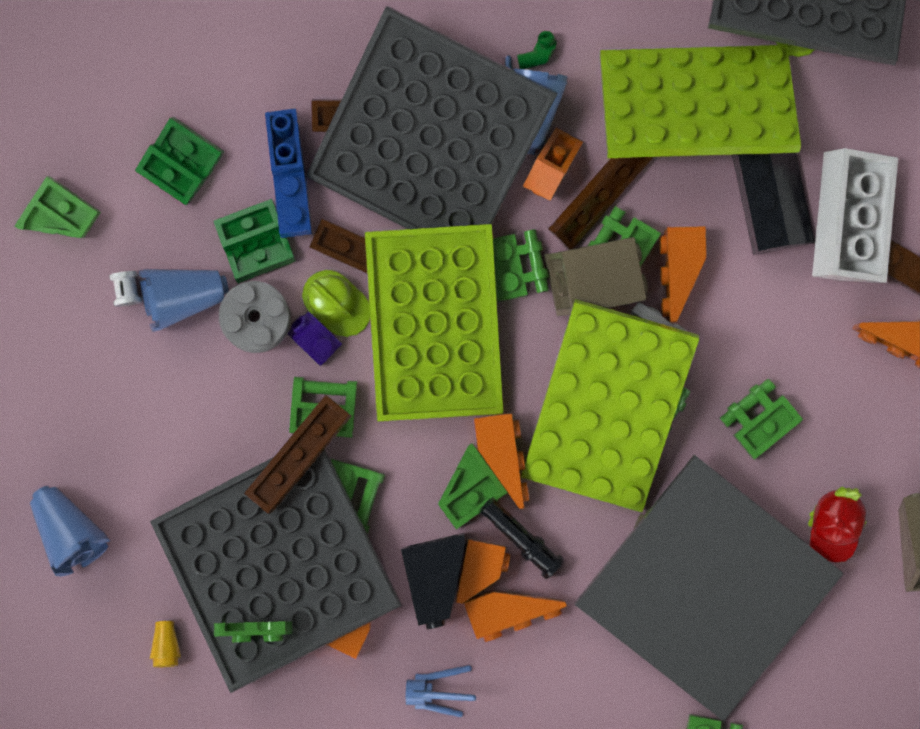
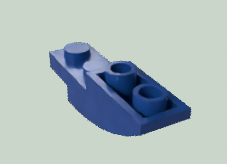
M296 108L265 112L280 237L287 238L312 234L307 180Z

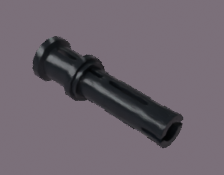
M494 497L490 498L479 510L481 514L521 550L522 558L525 561L530 560L542 571L541 576L545 579L551 577L564 562V558L561 555L556 556L544 544L545 540L542 537L533 536Z

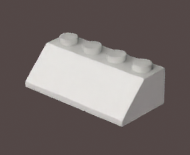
M847 148L824 152L812 277L839 281L887 283L898 166L897 157Z

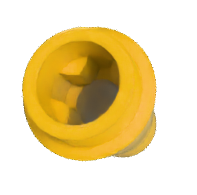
M174 621L155 622V632L149 659L153 660V667L155 668L178 666V659L181 658L174 629Z

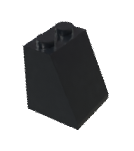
M464 533L401 548L418 626L425 624L427 630L444 626L446 623L445 619H449L451 616L465 545Z

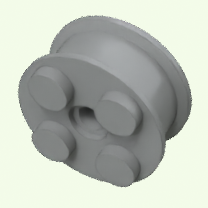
M260 281L241 283L233 287L221 302L219 309L220 327L226 338L243 351L261 353L275 348L286 337L290 327L291 317L287 302L276 288ZM253 313L260 314V319L257 322L250 321Z

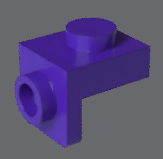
M310 312L298 317L287 333L320 367L342 345Z

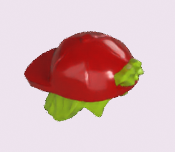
M842 486L838 490L828 492L819 499L814 510L809 513L811 518L808 521V526L812 527L810 547L829 562H846L853 556L858 546L859 538L867 523L866 508L860 499L862 494L859 493L857 488L851 489Z

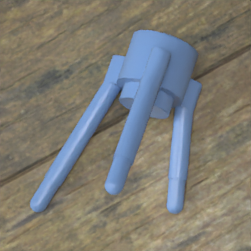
M467 665L429 674H416L415 680L407 679L406 705H415V709H426L446 715L462 717V711L431 704L432 699L475 701L476 696L462 693L433 692V684L427 683V681L470 672L472 667Z

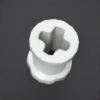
M124 271L109 275L110 280L114 283L116 300L113 303L115 307L142 303V297L138 296L135 278L138 276L137 271Z

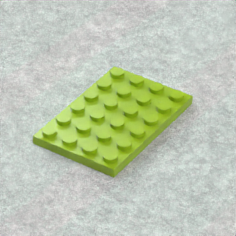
M787 45L600 50L607 158L800 153L801 140Z
M492 224L365 232L377 422L503 414Z
M575 299L525 460V470H522L521 478L643 512L700 339L699 335Z

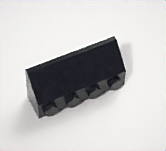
M796 153L732 155L752 254L757 255L815 243Z

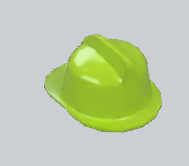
M332 270L319 271L308 278L303 287V302L307 310L321 324L334 334L344 337L357 335L365 329L370 321L369 301L347 278Z

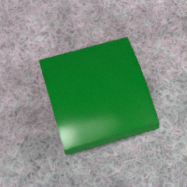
M170 117L155 143L148 147L135 171L184 205H188L207 180L225 151L175 117Z
M272 199L213 221L237 284L296 262L288 239L280 237L277 210Z

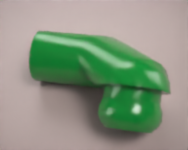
M541 32L538 35V41L533 51L517 55L520 69L536 67L549 62L557 45L552 32Z

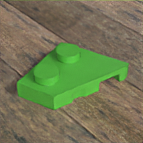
M46 176L14 227L22 230L85 238L101 212L51 176Z
M471 443L460 460L438 505L457 530L479 514L481 507L490 498L494 497L497 501L508 492Z
M292 621L214 623V637L232 636V643L251 642V636L263 635L264 642L283 641V635L292 634Z

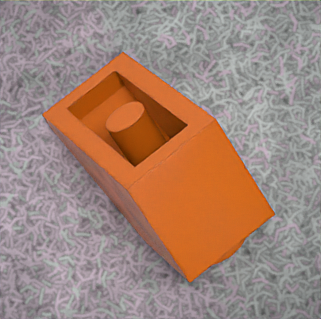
M556 127L537 157L523 187L551 201L583 142Z
M468 539L456 603L463 604L500 579L501 572L507 573L511 554L505 553L506 546Z

